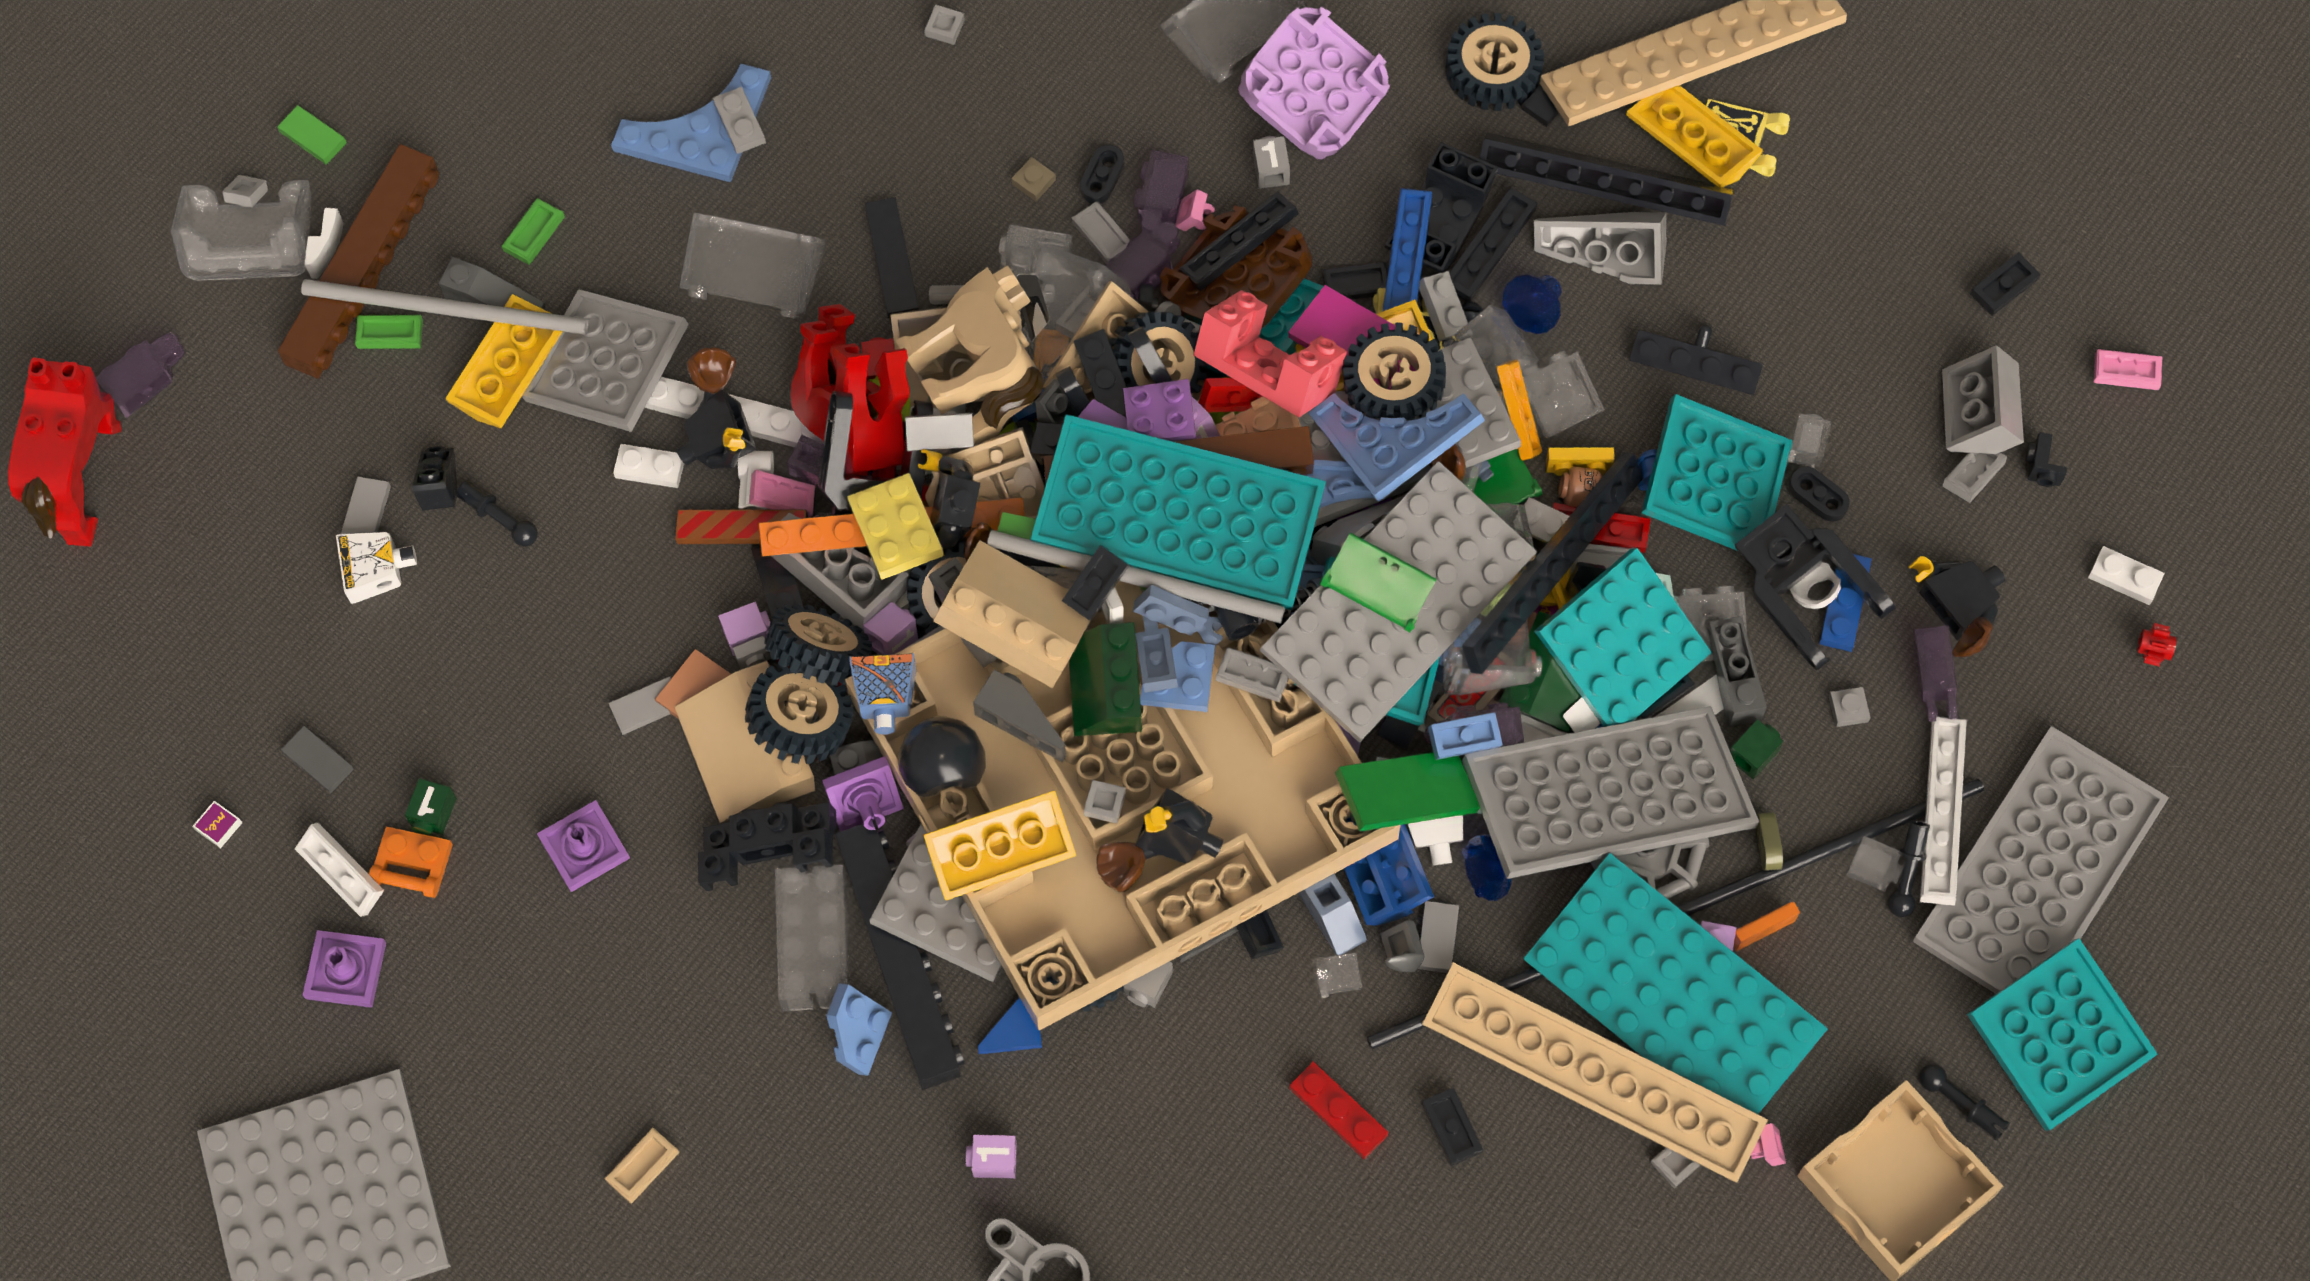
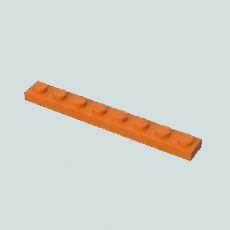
M1023 498L977 502L972 526L964 537L970 536L973 528H977L978 523L981 522L988 524L993 530L997 531L1002 512L1025 516ZM933 506L924 507L930 519ZM854 514L758 523L761 556L867 546Z

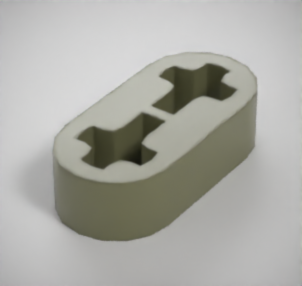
M1774 812L1757 813L1759 823L1756 826V837L1762 868L1764 871L1781 870L1783 866V852L1776 814Z

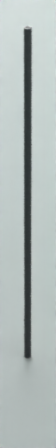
M1980 779L1963 785L1962 800L1984 791ZM1926 801L1784 860L1781 870L1758 871L1682 903L1677 907L1688 916L1909 823L1911 820L1921 818L1926 814ZM1531 967L1500 980L1496 984L1512 991L1544 976ZM1429 1011L1368 1036L1367 1041L1370 1048L1373 1050L1425 1028L1426 1026L1423 1025V1022Z

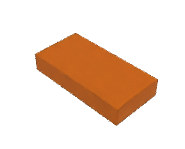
M1790 902L1736 929L1733 946L1735 951L1794 923L1800 914L1795 902Z

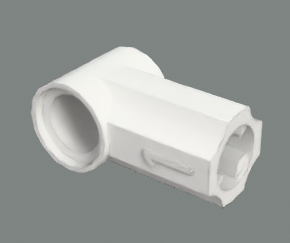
M753 451L738 459V476L740 479L739 510H767V508L749 504L751 474L755 470L774 474L773 451Z

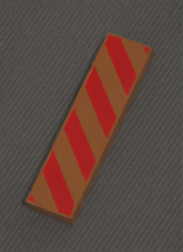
M806 509L678 510L675 540L677 544H760L758 523L781 521L788 513L801 519L808 518V512Z

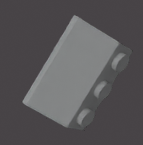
M1996 345L1942 369L1946 449L1948 451L1998 454L2024 443L2019 363Z

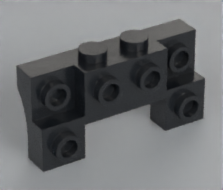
M780 802L769 808L759 810L745 809L739 814L730 815L729 822L703 827V852H698V884L706 891L713 890V883L725 880L731 886L738 885V861L742 865L793 856V865L800 872H807V864L821 862L826 868L833 867V835L837 826L836 809L829 802L796 808L792 803Z

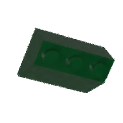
M1538 611L1499 703L1514 712L1521 713L1539 722L1570 733L1572 728L1563 718V715L1581 698V695L1534 632L1552 616Z
M1134 622L1100 624L1083 633L1069 659L1074 736L1142 732Z

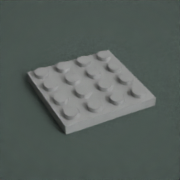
M578 289L565 316L588 319L587 334L562 332L525 390L522 398L532 404L632 432L689 324L684 317Z
M920 824L870 919V924L993 982L1001 967V963L963 896L960 895L946 901L944 900L923 834H926V831L922 824Z

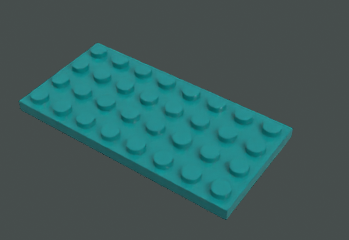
M1066 414L1030 540L1093 556L1099 546L1103 545L1130 564L1131 567L1272 603L1292 610L1326 481Z
M1611 853L1607 855L1524 957L1527 963L1642 1057L1756 1114L1760 1113L1828 1029Z

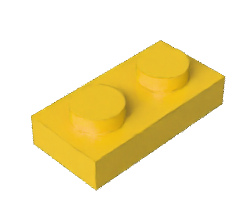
M1614 447L1548 448L1546 473H1555L1561 476L1563 472L1567 473L1571 467L1577 466L1598 470L1604 475L1614 463Z

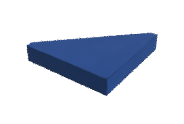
M1020 997L978 1045L979 1054L1042 1048L1041 1031H1038Z

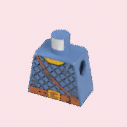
M914 653L849 657L861 718L874 719V730L877 734L886 735L894 733L895 718L910 715L916 677Z

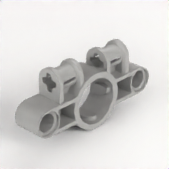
M998 1218L988 1224L985 1232L989 1250L1001 1260V1263L987 1281H1031L1034 1271L1036 1273L1039 1272L1045 1265L1044 1261L1051 1258H1064L1074 1270L1077 1268L1081 1270L1083 1281H1091L1089 1267L1085 1258L1073 1247L1059 1243L1042 1246L1007 1219ZM1001 1230L1011 1234L1010 1241L1004 1245H998L992 1241L994 1234Z

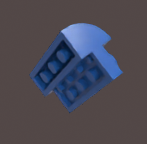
M1347 818L1346 823L1352 822L1356 825L1355 821L1353 822L1350 818ZM1405 824L1400 825L1398 840L1344 868L1366 925H1381L1406 917L1413 913V908L1434 897Z

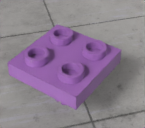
M1189 379L1123 388L1127 429L1129 431L1172 442L1196 439Z
M886 756L822 780L829 802L836 809L837 825L840 831L864 824L868 830H875L873 820L876 821L878 828H880L885 822L884 816L904 809Z
M596 800L537 833L570 892L630 859Z
M317 930L303 997L308 1000L372 1008L386 941L383 938Z

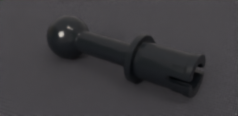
M469 480L464 481L457 490V497L474 508L479 517L486 515L492 517L511 531L513 541L519 546H530L536 541L538 531L533 523L516 520L495 504V495L486 494Z
M1910 821L1904 848H1901L1899 854L1905 857L1898 891L1892 893L1888 900L1889 910L1897 917H1907L1915 909L1916 903L1911 892L1918 862L1924 861L1927 858L1924 851L1930 825L1923 821Z
M1929 1064L1920 1071L1919 1081L1924 1089L1931 1092H1941L1969 1114L1966 1118L1968 1123L1974 1122L1991 1135L1994 1140L1997 1141L2003 1135L1994 1127L1995 1124L2004 1131L2009 1127L2010 1123L1985 1105L1986 1101L1984 1099L1976 1103L1947 1080L1945 1070L1941 1066Z

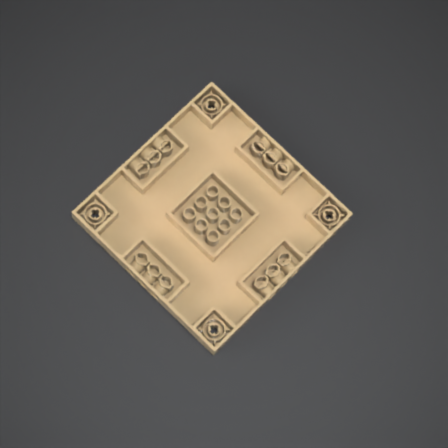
M1063 568L1046 578L1070 590L1082 571ZM1119 581L1115 589L1123 604V623L1134 622L1135 633L1144 632L1143 616L1133 612L1134 600L1143 592L1137 585ZM1204 604L1203 607L1209 608L1210 605ZM1101 608L1094 618L1090 620L1084 632L1100 624H1108ZM1215 611L1209 612L1210 617H1218ZM1266 620L1265 624L1261 623L1258 629L1251 635L1235 641L1227 638L1223 627L1218 631H1214L1222 635L1223 639L1215 646L1208 712L1141 705L1142 732L1074 736L1069 661L1057 682L1051 688L999 658L983 668L963 643L960 636L946 628L896 653H914L916 677L910 715L895 718V732L886 735L875 733L874 719L862 718L881 754L883 757L886 756L894 777L926 833L1055 790L1076 856L962 895L1038 1031L1399 839L1400 825L1359 832L1357 825H1354L1352 822L1346 823L1347 818H1350L1353 822L1355 820L1335 772L1340 766L1360 764L1362 762L1337 722L1300 687L1294 685L1290 678L1280 702L1216 681V674L1227 647L1270 661L1260 649L1278 630L1273 621ZM1157 622L1158 629L1169 628L1172 648L1181 641L1207 644L1197 631L1190 636ZM1136 643L1137 665H1138V678H1139V692H1140V695H1141L1142 676H1141V669H1140V663H1139L1138 649H1137V643ZM994 670L1002 674L1005 672L1011 673L1020 679L1022 685L1027 689L1064 742L1066 758L1063 762L975 716L973 702ZM853 676L845 679L848 695H851L853 704L861 717ZM945 716L965 722L977 733L985 750L986 769L980 783L975 787L963 789L960 786H953L940 790L936 795L918 796L905 784L899 771L898 753L906 734L918 723L931 717ZM1092 780L1126 788L1117 824L1084 816V808ZM1166 788L1193 801L1196 805L1211 813L1213 819L1208 832L1224 839L1216 858L1199 850L1189 863H1182L1161 855L1145 860L1141 876L1125 892H1117L1107 886L1098 874L1096 857L1099 853V847L1112 842L1136 843L1144 822V816L1150 812ZM1051 976L1054 980L1058 979V984L1053 986L1051 982L1046 981V978Z

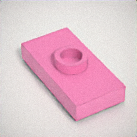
M2097 349L2094 363V383L2159 390L2161 386L2162 356Z
M755 470L751 474L749 504L768 509H806L808 518L813 516L815 485Z

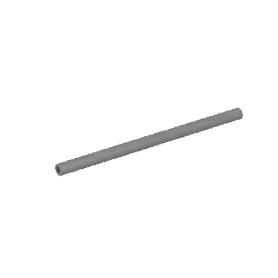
M308 279L303 280L301 288L302 295L584 335L588 331V319Z
M991 530L987 543L993 548L1083 571L1092 558L1090 555ZM1131 566L1128 567L1119 580L1144 588L1153 585L1182 598L1277 623L1282 622L1285 607Z

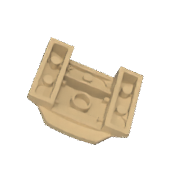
M1023 427L992 437L990 440L975 444L974 447L964 448L946 455L947 457L966 461L972 466L973 480L980 482L977 502L1023 498L1025 517L1037 518L1045 485L1036 460L1030 453L1029 442ZM940 470L937 472L932 471L934 478L925 494L929 507L934 504ZM968 536L963 537L960 541H966Z

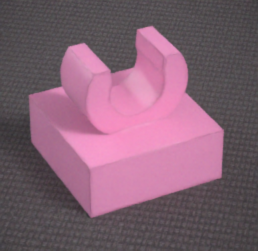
M1196 189L1181 199L1175 227L1185 232L1194 226L1200 230H1205L1203 214L1208 216L1215 211L1211 204L1206 203L1208 194Z
M1772 1123L1765 1125L1760 1135L1761 1138L1758 1139L1752 1151L1751 1158L1755 1159L1765 1156V1160L1772 1166L1786 1164L1779 1129Z

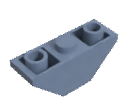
M1335 874L1298 893L1337 957L1367 941L1352 902Z

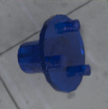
M1531 275L1516 276L1506 284L1503 291L1502 305L1507 316L1522 330L1534 334L1547 333L1557 325L1561 316L1559 298L1562 294V287L1558 280L1550 275H1542L1539 278Z
M1488 834L1475 836L1469 841L1467 848L1462 850V854L1465 857L1467 876L1472 887L1475 889L1477 897H1483L1488 901L1501 900L1508 894L1512 878H1506L1491 836Z

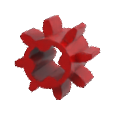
M2153 623V627L2150 630L2142 629L2137 644V653L2143 654L2144 663L2160 667L2161 661L2163 662L2164 659L2171 661L2177 637L2170 635L2169 626Z

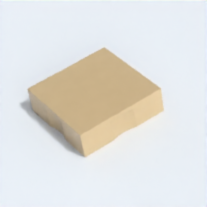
M1907 1080L1871 1109L1865 1119L1856 1127L1840 1135L1809 1161L1798 1174V1178L1890 1281H1897L1993 1199L2004 1187L1976 1155L1950 1133L1941 1117Z

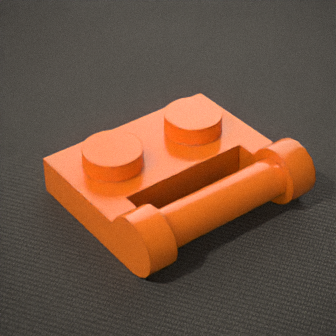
M386 826L375 863L372 865L369 875L380 886L381 884L415 890L423 892V895L426 897L435 898L438 894L453 844L451 840ZM388 864L430 874L427 879L386 870Z

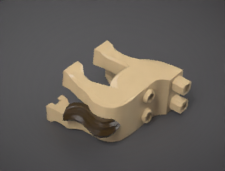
M1008 265L994 274L991 273L988 267L959 289L950 300L943 315L933 325L915 336H903L895 340L900 349L905 348L907 350V361L919 376L944 372V357L949 351H958L969 356L973 365L960 376L950 380L928 378L920 382L941 414H945L959 405L985 397L980 411L972 417L974 445L997 436L1010 417L1033 403L1040 396L1044 385L1042 374L1025 349L1030 344L1020 328L1018 329L1021 318L1016 311L1031 301Z

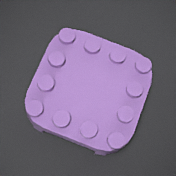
M1306 7L1302 9L1297 8L1290 13L1246 66L1241 76L1239 93L1256 113L1300 150L1316 159H1324L1327 156L1334 155L1350 140L1372 110L1386 95L1390 85L1388 84V74L1385 68L1387 62L1380 53L1374 57L1328 18L1331 14L1330 11L1323 7L1319 9Z

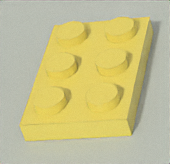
M909 473L847 496L849 505L881 580L944 556L940 542Z

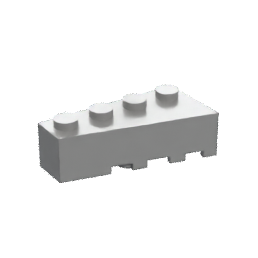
M788 513L781 521L801 518ZM854 547L771 555L840 616L850 620L853 627H860L862 629L861 633H864L863 625L889 603H895L907 592L908 573L901 572L881 580L872 557L855 550Z

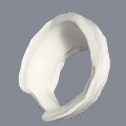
M1821 562L1819 567L1793 586L1790 591L1794 600L1803 607L1812 609L1822 608L1830 604L1837 597L1841 589V579L1833 572L1828 563ZM1827 579L1834 583L1833 588L1825 598L1821 600H1811L1808 598V591L1814 584L1826 581Z

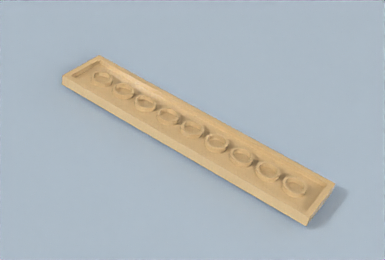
M1742 0L1540 76V85L1569 127L1846 23L1847 14L1837 0Z
M1454 962L1423 1022L1424 1026L1736 1183L1768 1119Z

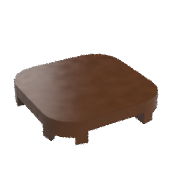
M1234 206V211L1225 212L1216 217L1210 213L1203 220L1206 230L1173 270L1164 267L1160 274L1162 295L1165 301L1172 302L1180 307L1182 317L1202 325L1206 311L1243 290L1253 294L1258 300L1268 305L1262 324L1263 328L1271 321L1307 276L1312 266L1311 252L1299 230L1294 227L1290 231L1280 228L1200 291L1192 284L1189 276L1182 274L1179 268L1248 215L1245 207Z

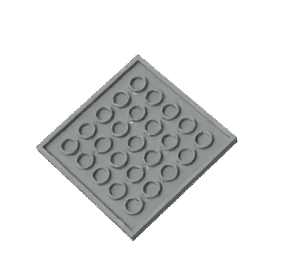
M400 1069L197 1131L231 1281H407L451 1267Z

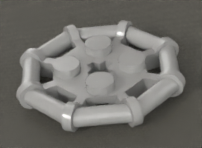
M1709 838L1655 848L1654 851H1649L1648 853L1640 851L1616 856V858L1654 889L1655 880L1663 878L1670 872L1678 878L1677 880L1656 889L1668 899L1687 889L1693 890L1698 885L1696 880L1705 850L1710 846ZM1690 848L1691 853L1684 870L1677 864L1681 849ZM1604 859L1591 861L1594 870L1598 868Z

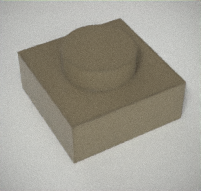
M1032 157L1012 177V185L1036 202L1056 181V174Z

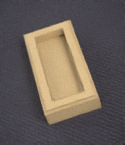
M652 1128L609 1173L605 1180L632 1204L678 1155L679 1151L658 1131Z

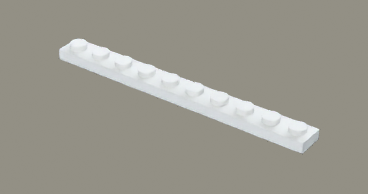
M661 376L645 408L688 419L696 412L702 402L704 391L700 390L696 385ZM730 395L740 402L752 436L822 454L824 442L801 423L794 411ZM902 465L896 466V474L900 475Z

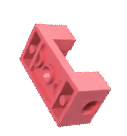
M1243 290L1206 311L1194 351V356L1297 417H1301L1335 393L1347 350L1336 345L1333 340L1319 336L1310 342L1309 347L1301 350L1299 353L1295 352L1291 355L1275 347L1270 341L1259 337L1268 305L1258 300L1253 294Z

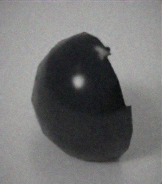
M937 716L921 721L906 734L898 753V764L905 784L918 796L927 797L936 795L940 790L948 787L960 786L965 789L977 786L986 769V757L981 741L971 727L965 722L954 718Z

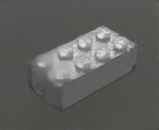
M833 865V867L829 868L825 866H812V873L800 872L797 868L775 869L778 1000L782 1011L813 1010V1001L810 993H816L820 1009H829L838 984L850 985L847 879L843 865Z

